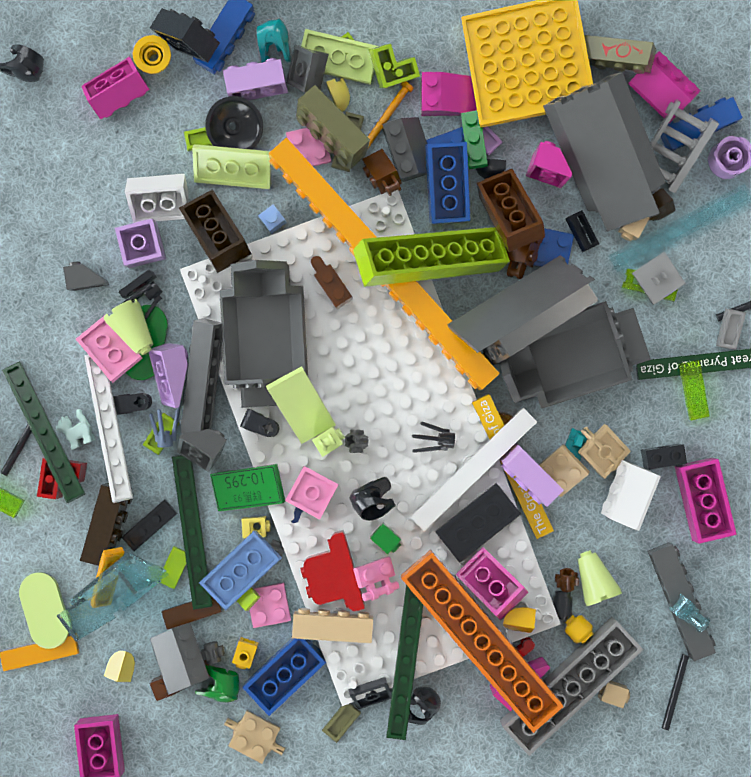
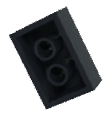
M161 8L150 26L152 31L164 39L176 51L207 63L220 44L214 38L215 34L211 30L204 29L201 26L203 23L194 16L190 18L184 13L179 14L173 9L169 11Z

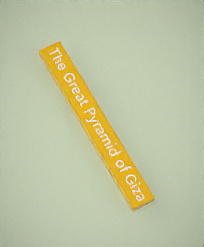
M487 394L472 401V404L489 439H491L504 424L490 394ZM504 470L536 539L553 532L554 530L542 504L539 505L527 493L529 489L525 491L514 480L516 476L512 478Z

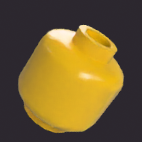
M572 615L565 622L567 626L564 631L576 644L580 642L584 644L594 634L592 632L593 625L583 615H578L577 617Z

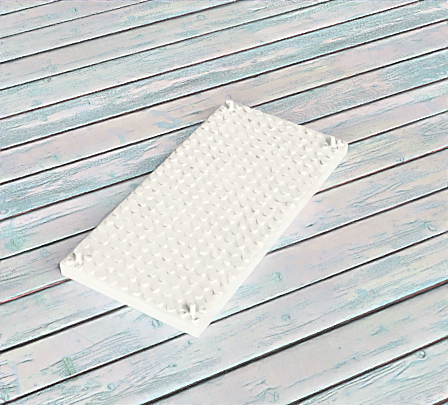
M398 190L393 192L391 196L386 192L349 206L377 238L415 234ZM321 216L247 244L251 255L237 263L252 260L287 261L290 271V285L303 286L308 378L336 424L334 426L335 429L340 428L344 436L349 434L351 429L364 430L363 435L369 437L368 447L363 449V453H350V448L345 446L344 438V444L322 457L312 439L301 444L278 406L241 408V389H233V385H225L223 346L221 348L218 373L253 467L278 464L285 500L304 466L339 484L320 520L303 511L299 521L292 523L291 520L294 519L296 507L288 502L268 505L305 607L310 609V612L326 609L330 610V613H338V611L343 610L358 615V612L370 613L369 615L373 616L372 643L318 640L340 702L344 706L354 702L349 695V688L355 689L359 685L386 677L389 688L393 687L406 588L405 582L401 579V574L430 549L511 643L561 624L520 515L460 563L435 532L495 483L500 486L517 508L499 460L425 531L410 517L490 439L472 404V401L477 399L472 386L468 383L469 378L466 374L462 375L454 367L456 363L452 359L448 360L441 353L443 349L438 344L435 346L429 340L428 336L430 335L425 329L422 331L415 324L417 320L412 315L408 316L402 310L403 305L399 300L395 302L388 294L390 290L386 286L364 287L356 258L349 251L350 246L346 242L342 243L335 234L337 232L333 227L329 229L322 221L324 217ZM314 256L321 257L326 266L331 264L353 297L351 301L339 309L335 308L314 276L316 271L311 265V259ZM206 259L180 269L198 319L206 318L221 322L220 290L232 288L231 266L217 273L210 260ZM432 279L417 281L443 310ZM247 408L275 420L280 427L279 433L275 437H265L240 427ZM422 421L443 429H450L451 433H455L454 448H448L447 451L437 450L413 453V449L441 445H438L437 441L412 438V435L438 437V434L441 433L420 424ZM272 423L271 425H266L267 433L274 431V428L271 427ZM387 477L390 480L391 489L382 498L393 499L395 507L379 519L363 520L352 507L349 499L351 493L371 481ZM377 505L378 509H382L384 507V505ZM383 522L401 537L399 542L401 546L394 553L391 551L389 554H386L370 539V536ZM341 530L345 532L354 568L390 556L395 576L390 577L389 580L391 583L395 581L399 583V589L394 590L393 593L389 595L383 594L373 601H364L365 609L359 611H352L346 608L344 599L322 605L314 603L312 598H308L306 587L309 586L307 578L303 579L300 568L303 567L306 558L330 550L327 539H331L335 532ZM482 547L529 592L513 609L520 607L536 609L535 628L531 633L505 628L503 626L504 618L500 621L455 575ZM381 581L374 583L376 589L382 587ZM366 587L360 588L362 594L367 592ZM424 605L414 679L469 659ZM381 687V688L375 689L374 691H376L377 693H379V692L384 691V690H386V689H385V687ZM371 691L357 695L356 699L360 700L365 698L366 694L370 693Z

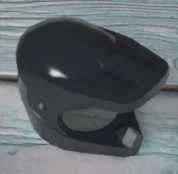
M20 44L12 45L10 52L13 55H17L9 62L0 63V72L25 82L39 81L43 72L44 58L26 46Z
M387 477L379 478L355 489L349 497L353 509L363 520L367 521L379 519L395 507L393 499L382 498L391 489V483ZM377 505H384V507L382 509H378Z
M418 687L413 691L411 705L418 704L425 718L422 719L415 716L410 710L408 723L425 725L439 711L441 699L436 691L430 687Z

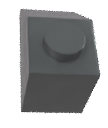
M70 262L69 266L63 267L66 289L69 291L109 285L106 279L88 266L81 264V262Z

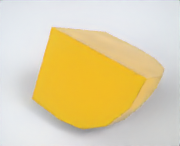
M520 607L509 611L504 618L503 626L511 630L531 633L535 628L536 609Z

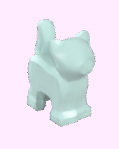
M81 409L76 410V416L80 423L72 427L71 420L68 416H65L58 420L56 426L58 432L65 434L71 444V450L82 446L80 443L81 438L84 439L83 444L96 440L92 433V427L82 414Z

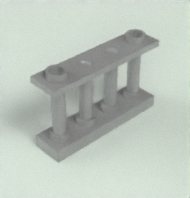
M678 99L674 103L670 102L665 110V113H667L666 117L650 141L654 151L676 162L677 166H679L676 174H671L660 168L664 179L669 184L668 190L674 193L680 187L719 125L712 118L708 122H703L678 108L681 104ZM673 115L699 128L701 134L698 139H691L669 127L668 123ZM662 133L689 146L688 149L690 151L687 156L682 157L658 144L657 141Z

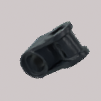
M147 393L113 396L117 415L146 410L152 405V398ZM138 400H145V403L139 404Z
M247 408L240 427L265 437H275L280 430L279 424L275 420L267 418L263 414ZM272 423L271 427L274 428V431L267 433L268 430L265 427Z

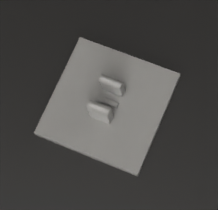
M665 252L632 273L653 305L686 284Z

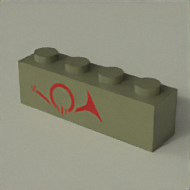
M584 35L590 66H595L598 69L614 68V70L620 72L632 70L638 74H643L644 72L651 73L657 51L654 42Z

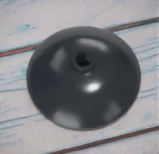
M229 96L218 100L211 106L206 116L205 130L213 146L253 150L262 137L263 120L259 110L249 100L238 96ZM231 122L236 125L234 130L229 128Z

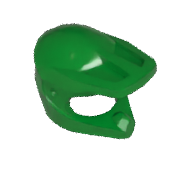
M205 665L207 673L214 679L215 684L208 685V689H197L195 694L223 703L236 701L240 690L239 674L231 670L226 672L224 668Z

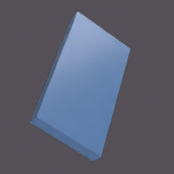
M254 530L211 570L199 584L227 610L282 557Z

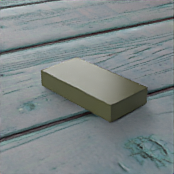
M351 703L341 706L322 731L337 743L358 718L361 711Z

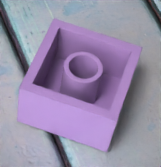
M154 219L115 228L124 266L133 268L166 259L158 224Z

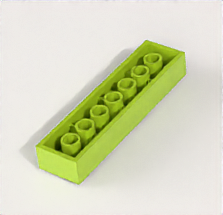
M495 227L362 239L353 249L364 287L499 272L510 262L504 243Z

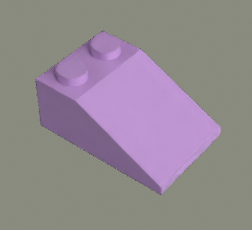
M172 343L151 348L149 356L161 403L178 408L188 365L187 350L183 345Z

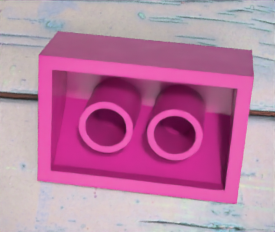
M660 51L655 54L651 73H637L628 82L663 118L667 115L665 110L670 102L674 103L678 99L681 102L678 108L683 110L701 91Z
M130 56L81 86L88 103L100 120L104 117H110L114 111L126 107L130 101L144 96L149 90Z
M540 142L532 155L525 176L562 188L572 176L560 148L555 147L556 144L552 142Z

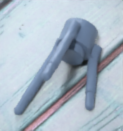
M181 402L179 407L176 408L172 434H170V431H164L160 409L157 410L159 432L153 414H149L157 447L173 446V441H176Z

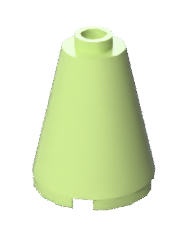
M135 299L134 303L132 300L116 306L111 310L113 314L110 316L106 314L104 316L105 322L136 354L141 353V355H144L152 350L153 342L141 305L137 299Z
M589 550L580 554L581 558L578 559L586 606L622 594L621 588L596 552L592 553Z

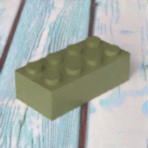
M316 85L298 99L297 121L302 126H306L310 130L311 135L316 140L319 139L323 143L324 148L329 153H333L343 167L346 166L350 170L366 156L370 139Z

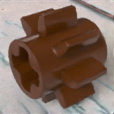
M571 568L561 569L560 574H555L557 588L564 592L574 591V586H579L578 573L574 572Z

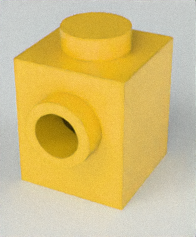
M241 637L238 641L232 663L236 664L237 668L250 669L259 643Z

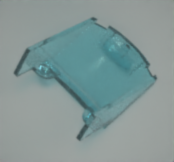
M127 552L69 600L71 607L60 612L57 618L77 642L116 618L113 615L120 609L123 611L127 610L169 574L164 568Z

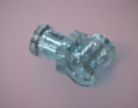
M680 594L677 602L668 609L680 619L695 626L697 632L704 631L708 627L710 619L699 613L700 610L689 599Z

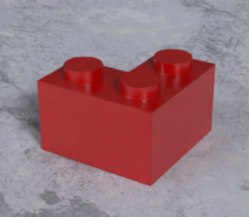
M42 458L37 497L55 500L63 498L45 458ZM69 460L80 483L84 482L87 463Z

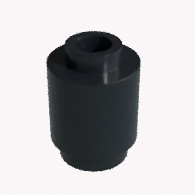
M555 591V595H553V605L558 618L561 620H567L568 616H572L573 597H571V592Z

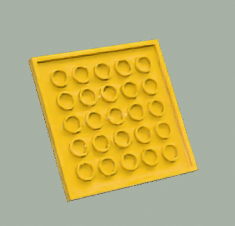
M535 0L461 17L480 127L483 128L546 115L543 105L557 97L569 95L583 86L593 84L578 0Z

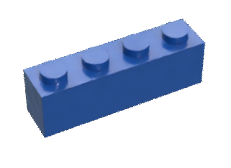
M246 0L227 1L210 28L215 34L214 38L220 44L208 63L193 57L196 64L214 75L217 71L220 72L223 69L225 57L232 54L235 48V41L237 38H242L246 23H251L255 16L253 4Z
M726 97L714 102V106H703L697 110L698 113L692 115L703 122H708L710 118L716 120L719 125L714 132L737 123L743 118L734 97L726 99ZM682 119L676 123L673 121L668 123L669 127L691 139H698L701 134L699 128ZM662 133L660 136L665 148L671 151L685 146V144L665 133Z

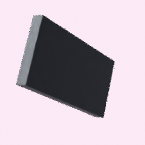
M495 483L435 532L460 563L521 515V513L500 486Z

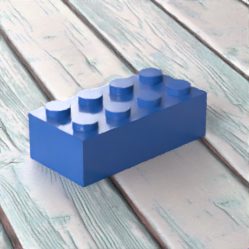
M467 142L426 144L429 223L470 221Z
M291 638L245 681L242 688L270 716L326 663L322 651L310 639Z

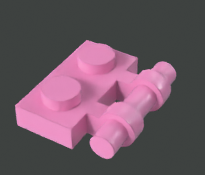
M390 556L353 568L358 587H366L367 592L362 594L364 601L376 600L383 594L389 595L394 590L399 589L397 581L391 583L389 580L390 577L395 576ZM381 581L382 587L376 589L374 583Z

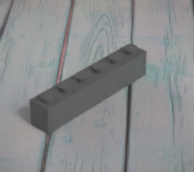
M204 318L194 320L192 325V340L189 347L190 357L187 365L188 373L185 383L183 416L181 419V433L183 434L212 428L222 348L221 322Z
M668 542L648 550L647 552L689 657L693 661H697L715 654V641L708 634L707 628L709 626L706 619L700 614V610H702L700 603L697 599H694L692 594L694 588L691 582L686 579L687 570L684 564H681L679 561L680 553L678 548Z

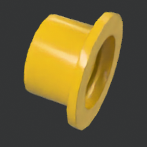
M155 35L145 36L138 40L132 53L136 66L148 74L162 72L167 68L171 60L169 45L164 39ZM152 55H158L156 61H150Z

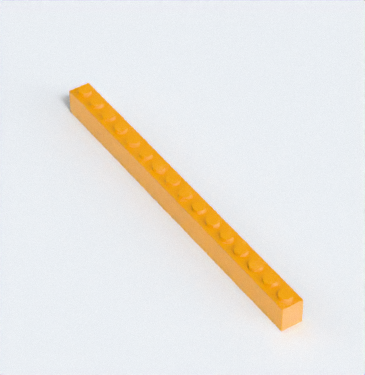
M287 137L269 152L270 164L276 170L279 168L284 173L282 177L288 184L293 183L297 189L295 191L302 199L306 198L310 202L309 207L316 214L319 212L324 217L322 219L324 224L329 229L331 227L334 228L337 232L335 234L342 243L346 242L350 246L349 251L354 257L353 249L362 239L377 238ZM417 281L381 285L382 287L386 286L390 290L388 294L395 302L400 301L403 305L402 310L408 316L412 315L417 320L415 324L422 331L425 329L430 335L428 336L429 340L435 346L438 344L443 349L441 353L448 360L452 359L456 363L454 366L456 370L462 375L466 374L469 378L468 383L474 389H484L500 374L481 352L477 353L450 330L447 324L452 322V320Z

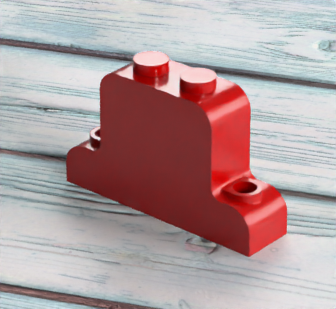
M344 530L335 532L331 539H327L330 550L308 556L303 567L300 568L303 579L307 578L309 585L306 587L308 598H312L314 603L318 605L344 599L346 608L352 611L365 609V603L353 570L354 564Z

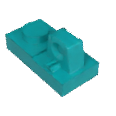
M571 428L565 446L580 461L582 456L578 451L588 439L581 431Z

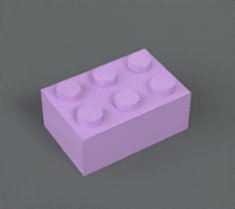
M270 58L263 63L250 62L246 64L247 66L239 67L235 65L228 67L227 70H223L228 96H238L247 100L288 93L281 59Z
M517 443L500 458L503 463L500 466L512 478L516 476L514 480L525 491L529 489L527 493L539 505L543 503L548 507L564 491Z

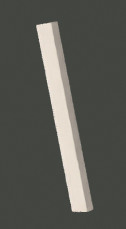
M84 355L112 502L117 503L133 499L110 380L89 355Z
M522 408L410 517L425 531L529 431L537 421Z

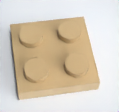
M564 444L539 464L564 490L559 495L560 497L590 473Z

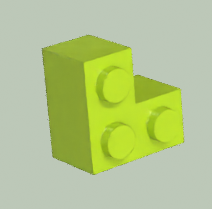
M384 44L369 49L380 88H387L420 77L415 57L396 61L391 44Z

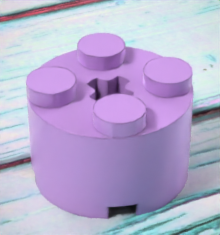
M729 136L717 143L711 149L708 156V164L711 171L722 179H731L749 169L751 166V144L743 137Z

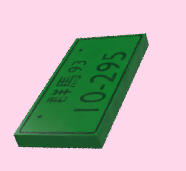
M278 464L210 474L218 511L286 502Z

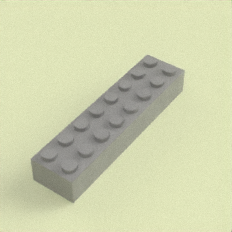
M611 617L543 680L559 698L564 707L534 733L513 709L500 720L502 727L530 756L640 654L643 648L617 620Z

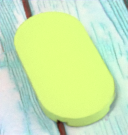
M46 573L30 574L20 585L19 597L31 637L42 648L51 649L58 647L65 642L70 632V622L58 583L52 576Z

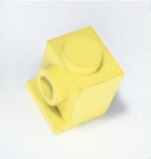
M266 516L243 517L241 519L243 538L248 537L256 530L254 528L255 523L261 525V528L256 531L262 537H266L267 532L271 531L270 520H266Z

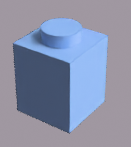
M274 204L258 215L271 234L287 223Z

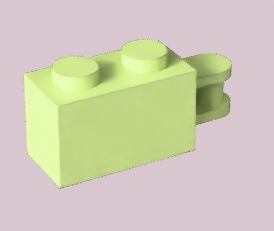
M331 427L312 439L323 457L344 444L343 439L345 436L340 428L335 429V427Z

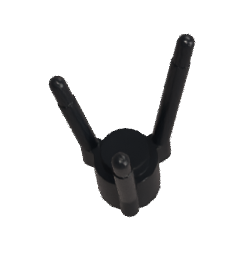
M152 281L144 289L122 303L129 300L134 302L135 299L138 300L143 295L150 301L154 299L144 315L145 320H147L157 303L162 299L160 294L163 291Z
M422 421L420 422L422 426L441 433L438 434V437L412 435V438L437 441V444L441 445L413 449V453L437 450L447 451L448 448H454L455 433H451L450 429H443Z

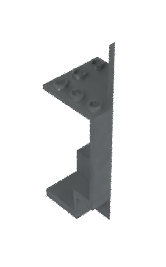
M560 255L447 325L452 332L477 353L483 351L485 358L492 365H495L511 357L597 302V297L588 285L595 279L591 276L585 277L582 275L583 270L574 264L568 265L565 258Z
M252 260L230 264L232 288L220 290L225 385H233V389H241V408L277 406L266 385L301 366L308 376L303 286L290 285V271L287 261Z
M605 301L587 307V309L527 347L501 361L500 366L513 402L517 403L537 396L543 409L631 381L632 376L630 372L634 371L633 365L651 359L634 308L615 313L613 307L609 308Z

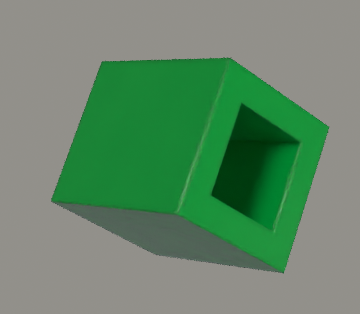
M384 522L370 536V539L386 554H389L391 551L393 553L396 552L401 546L399 543L401 537Z

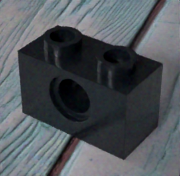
M678 443L641 449L643 467L648 470L687 464L684 444Z

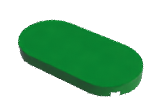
M151 305L141 306L144 315ZM155 306L146 320L153 342L151 348L165 344L168 330V320L165 313ZM149 352L141 355L142 359L125 372L129 377L135 380H147L154 376Z

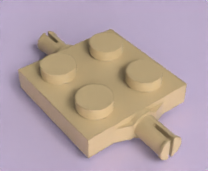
M603 424L594 434L588 427H584L581 433L588 440L578 453L605 479L611 472L617 470L621 461L631 451L607 425Z
M248 710L238 723L227 718L224 724L234 730L233 737L228 746L261 764L271 750L280 755L285 750V747L275 743L280 727Z

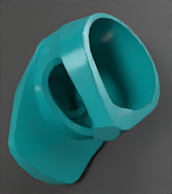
M279 18L269 20L257 26V41L261 63L270 59L268 50L271 44H275L278 53L282 51L287 63L291 62L289 35L284 22Z

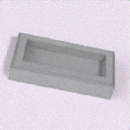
M725 308L716 346L737 349L746 312Z

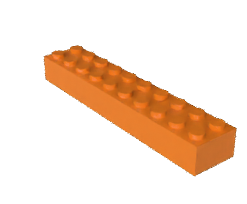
M431 549L401 574V579L533 733L564 707L559 698Z

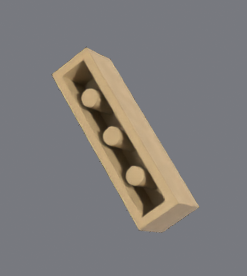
M299 608L293 614L292 638L372 643L373 616L369 615L370 613L358 612V615L343 610L338 611V613H330V610L326 609L310 612L308 608Z

